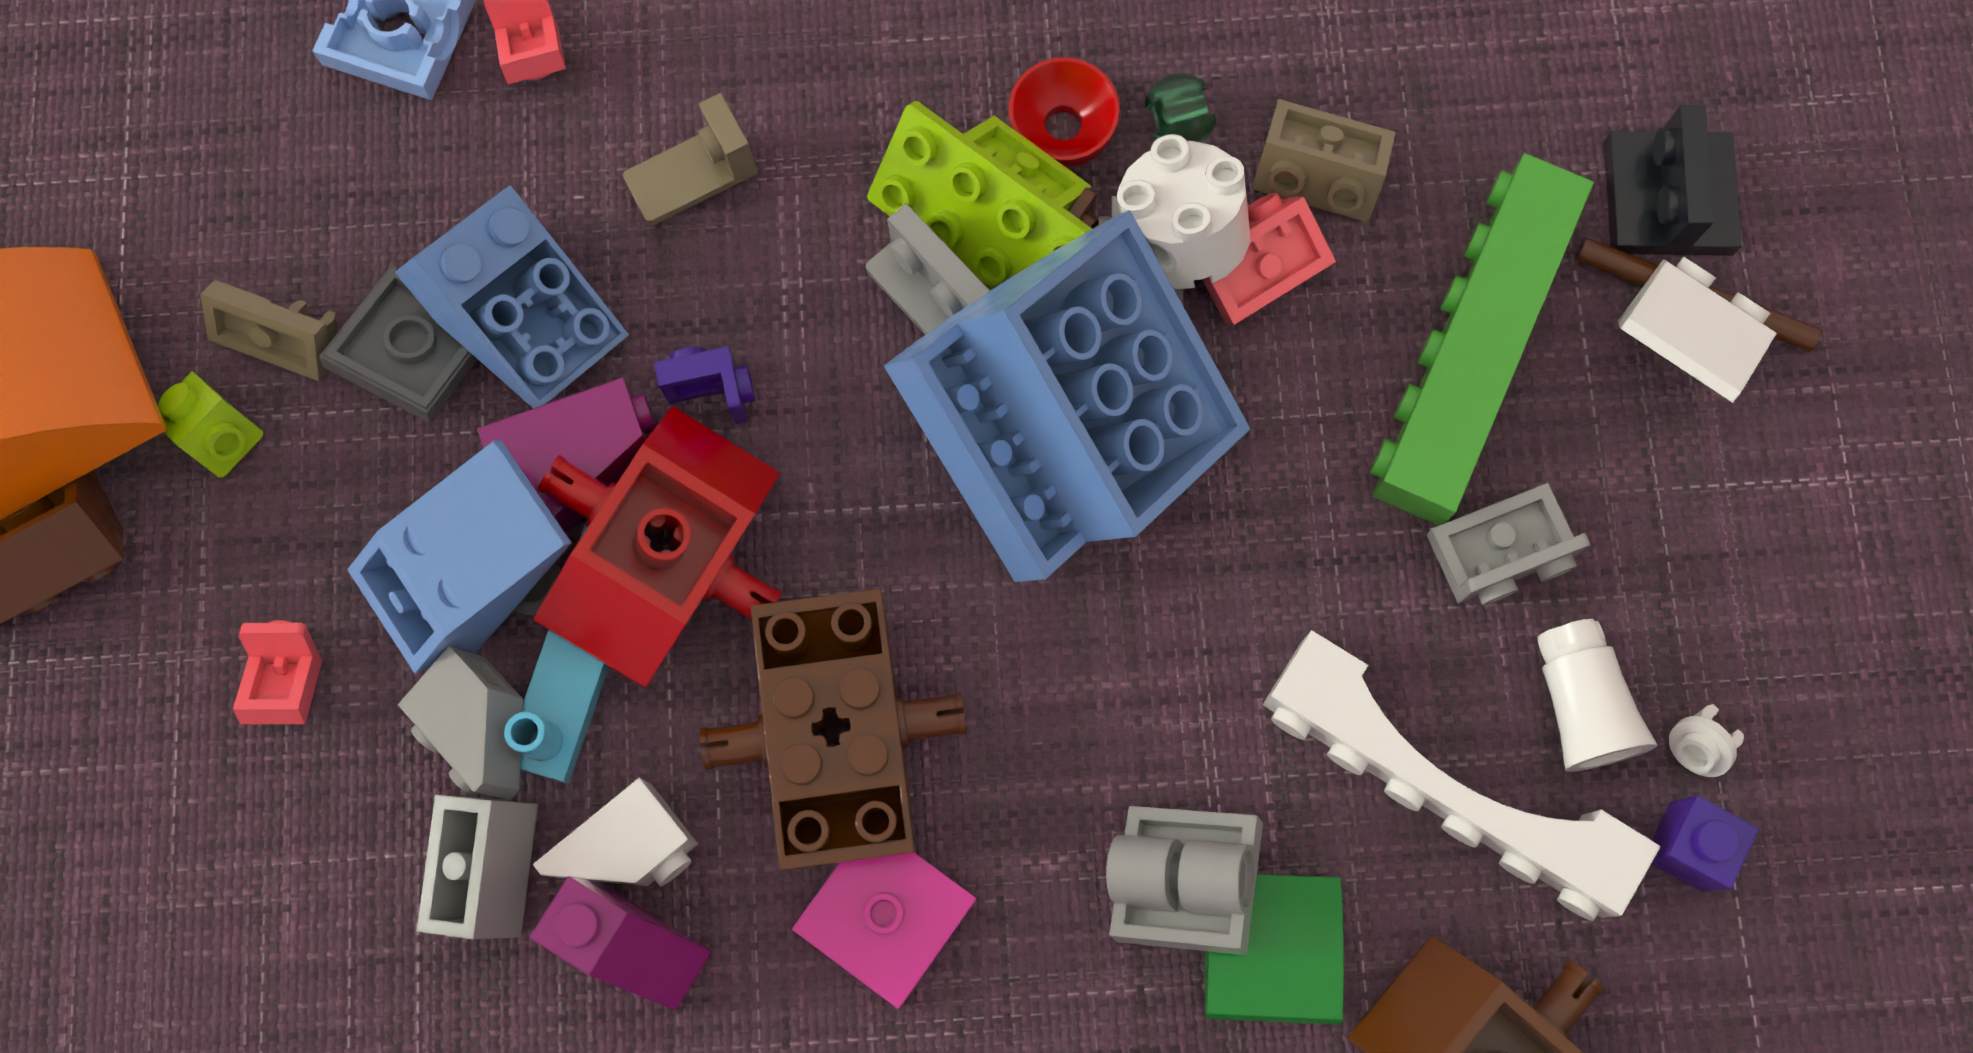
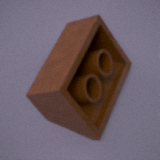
M94 470L0 520V625L24 611L36 612L45 608L58 597L60 592L83 580L95 581L104 577L116 567L119 561L123 560V528Z

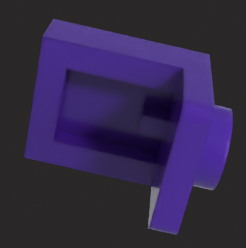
M729 346L709 351L703 347H686L672 352L669 356L670 359L654 362L658 386L669 404L725 392L728 409L735 424L748 422L745 403L755 401L753 383L748 365L737 366Z

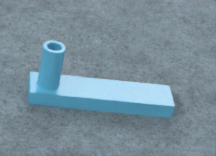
M586 525L584 526L581 538L588 528ZM549 630L523 702V712L513 715L508 720L504 736L507 744L512 749L521 753L520 770L570 784L609 667Z

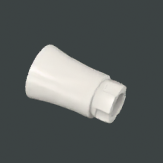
M1584 619L1570 622L1547 630L1537 637L1541 654L1546 663L1542 670L1557 718L1566 772L1588 770L1641 755L1658 746L1636 707L1622 675L1614 649L1611 646H1607L1603 630L1598 621Z

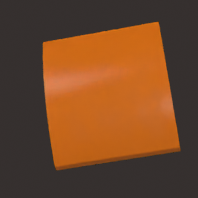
M71 247L0 248V520L167 430L99 258L91 249Z

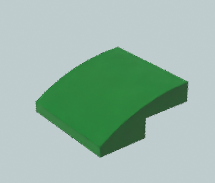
M1257 874L1247 955L1205 951L1206 1019L1341 1025L1343 1020L1344 990L1341 878Z

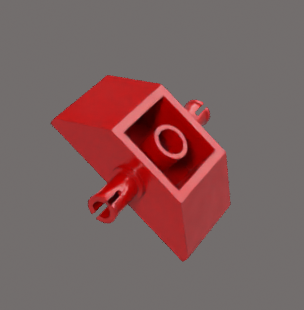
M674 406L669 409L642 444L617 484L612 482L608 487L566 461V458L558 455L551 464L552 470L545 473L537 488L541 493L548 494L587 518L588 520L585 525L588 528L570 554L534 616L533 621L643 688H646L702 598L709 600L711 596H714L752 620L750 606L775 603L782 594L780 590H775L733 564L732 562L735 557L731 555L732 550L780 473ZM662 528L668 530L673 534L670 545L675 551L672 552L665 549L658 553L649 547L651 540L644 534L647 532L656 536Z

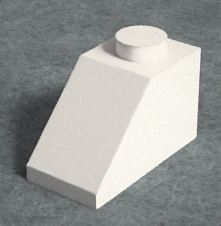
M638 778L533 865L541 875L553 878L567 879L568 876L594 882L648 886L655 880L659 886H663L689 866L692 861L687 856V853L699 843L652 784Z

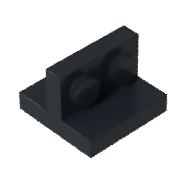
M1680 105L1665 126L1658 131H1611L1604 140L1610 247L1628 254L1733 256L1742 247L1733 132H1708L1706 105Z

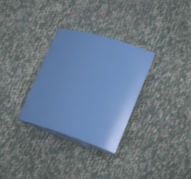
M1130 210L1111 218L1020 271L948 318L884 365V368L1014 582L1047 579L1086 542L1136 537L1250 430L1247 421Z

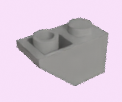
M448 646L400 701L398 706L415 724L411 728L413 736L430 751L441 754L451 765L452 769L449 771V776L460 789L476 798H480L483 794L511 800L519 791L521 753L512 749L507 744L504 730L508 720L513 715L523 712V698L485 657Z

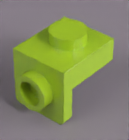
M193 371L181 383L171 386L162 395L158 403V408L167 428L164 433L179 448L218 477H225L263 437V431L235 409L212 386Z

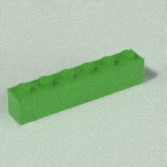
M1526 153L1523 154L1512 173L1504 170L1500 171L1486 201L1487 205L1495 208L1488 225L1478 222L1463 254L1464 257L1473 260L1466 278L1458 275L1454 277L1442 302L1440 310L1450 313L1442 332L1432 329L1418 358L1417 364L1427 367L1419 387L1408 384L1393 418L1403 422L1396 441L1393 442L1385 438L1371 467L1370 474L1380 477L1372 497L1438 526L1445 524L1456 513L1594 181Z

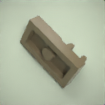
M214 280L200 294L209 341L320 381L329 371L323 368L319 356L337 334L335 312L329 310L320 320L308 316L307 302L298 300L287 309L273 304L271 300L258 296L253 292L239 289L218 280Z

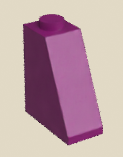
M620 378L477 428L483 448L494 440H502L564 533H566L583 516L548 494L537 490L545 473L552 470L551 464L557 456H563L566 458V461L609 487L612 482L618 483L642 444L649 437L647 432L654 430L657 425L646 395L642 393L634 396L624 378Z
M572 876L567 877L529 937L587 975L673 1010H678L713 952L605 884Z

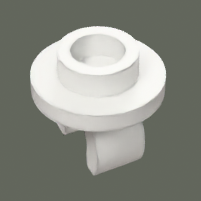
M1714 704L1706 706L1693 716L1681 719L1673 727L1669 735L1670 749L1679 763L1691 772L1705 777H1717L1725 774L1736 760V748L1741 746L1744 740V734L1739 729L1729 734L1721 725L1712 720L1713 716L1719 711Z

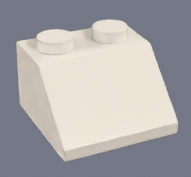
M1683 257L1676 267L1663 259L1617 322L1622 330L1733 403L1742 392L1777 334L1763 324L1771 313L1737 292L1731 302H1728L1709 289L1716 277L1687 258Z

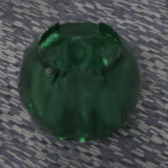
M1190 73L1169 74L1153 85L1145 97L1146 111L1153 110L1159 132L1153 134L1155 141L1160 137L1172 134L1180 135L1187 141L1200 143L1209 138L1216 127L1217 119L1216 113L1209 115L1203 91L1209 90L1203 79Z

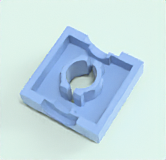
M349 0L345 13L339 12L334 25L324 24L312 52L323 66L432 100L476 0ZM401 12L409 13L410 18L417 27L416 29L412 24L404 23L397 30L385 32L380 31L374 19L385 21V19L398 16ZM419 32L425 35L424 39L421 37Z

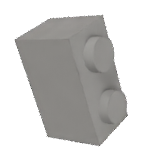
M435 795L416 932L467 939L521 937L538 804L488 798Z

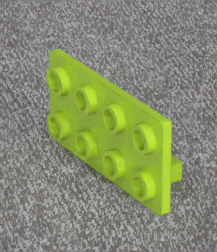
M913 101L905 107L867 193L868 200L888 216L894 214L906 203L989 290L994 289L1020 271L1092 230L1091 227L1069 212L1086 187L1091 188V185L995 115L962 134L918 101Z

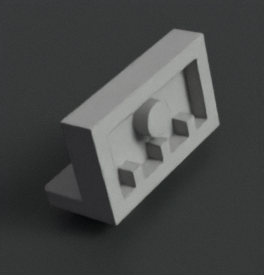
M906 203L887 219L891 243L866 263L867 274L925 335L990 291Z

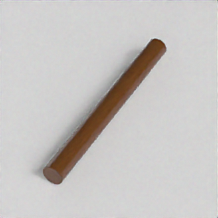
M1587 237L1583 239L1575 257L1576 261L1640 286L1645 285L1659 266ZM1709 287L1710 290L1728 302H1731L1735 296L1718 288ZM1761 306L1771 313L1763 324L1777 333L1774 338L1809 352L1815 348L1820 339L1822 329Z

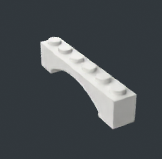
M1311 630L1301 641L1263 703V706L1274 712L1271 721L1275 725L1301 740H1305L1309 734L1329 746L1331 749L1327 756L1342 768L1356 775H1362L1364 770H1367L1387 783L1384 792L1401 805L1414 811H1419L1423 805L1445 819L1441 828L1462 843L1471 847H1477L1479 842L1501 854L1502 858L1499 864L1514 876L1531 884H1535L1539 878L1561 892L1557 901L1571 912L1590 921H1594L1597 915L1601 918L1622 916L1661 846L1603 810L1583 814L1579 821L1548 818L1502 805L1460 784L1417 752L1386 718L1362 678L1363 673L1368 667L1366 663Z

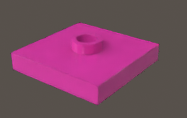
M916 853L843 862L838 864L791 930L897 1009H900L974 905L977 898Z

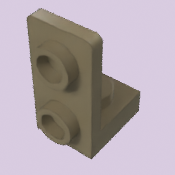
M721 93L699 103L706 126L697 130V136L624 171L623 178L648 225H656L758 174L749 144Z

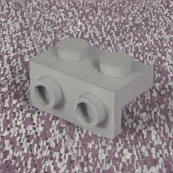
M1548 483L1432 528L1426 534L1457 603L1459 604L1478 596L1482 606L1517 592L1519 589L1515 581L1531 574L1537 573L1540 581L1545 582L1575 569L1578 566L1574 557L1591 545L1586 533L1573 536Z

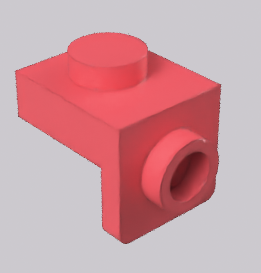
M484 0L485 8L495 30L499 64L507 84L523 80L542 79L553 72L566 69L559 27L548 0Z
M274 620L269 623H243L238 637L249 657L233 706V712L239 723L306 724L323 661L307 626L303 623H292L285 620Z

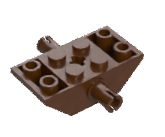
M881 588L750 606L762 715H758V722L716 728H700V744H705V748L728 745L726 747L701 750L705 770H711L713 767L763 761L764 766L768 767L780 871L915 853L910 790L904 748L909 747V740L967 734L964 714L938 717L941 715L964 713L962 693L905 702L902 695L897 696L894 664ZM838 717L842 724L851 725V730L840 734V745L830 747L825 737L819 735V731L827 727L829 719Z
M1431 935L1345 1038L1362 1053H1583L1571 1042L1567 1033L1596 997L1604 992V988L1595 978H1592L1590 982L1586 980L1589 973L1577 964L1568 961L1563 967L1564 970L1534 1007H1532L1501 980Z

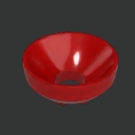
M1070 57L1051 58L1027 69L1013 87L1008 104L1011 128L1065 167L1081 165L1099 156L1114 136L1120 115L1119 98L1114 85L1107 75L1095 65ZM1059 112L1069 113L1077 118L1081 129L1073 138L1059 140L1052 137L1046 131L1045 123L1047 120Z

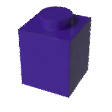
M1698 795L1670 802L1652 839L1653 842L1661 847L1651 865L1701 892L1732 889L1759 828Z

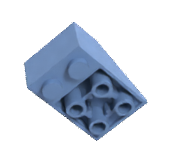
M511 185L395 271L396 275L435 322L533 409L548 403L629 335Z
M500 439L492 441L379 529L347 570L413 672L418 673L428 670L448 646L476 654L571 545V541Z

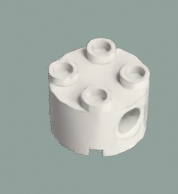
M1172 134L1158 138L1152 144L1151 151L1144 153L1127 169L1117 193L1120 214L1129 210L1132 212L1173 288H1195L1194 280H1202L1209 276L1211 283L1226 277L1243 261L1251 240L1244 166L1240 160L1230 156L1214 145L1187 141L1180 135Z

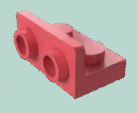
M1273 192L1249 204L1248 215L1251 242L1243 261L1226 277L1211 283L1210 276L1202 279L1226 324L1235 325L1336 262L1304 197H1280L1278 192Z

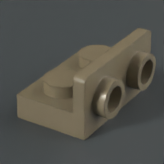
M1278 99L1252 187L1254 190L1266 194L1278 192L1280 197H1304L1308 206L1357 220L1368 221L1386 178L1396 132Z

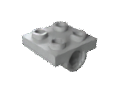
M1129 806L1125 835L1118 834L1115 836L1107 859V890L1111 900L1114 902L1109 936L1116 942L1247 955L1263 822L1257 815Z

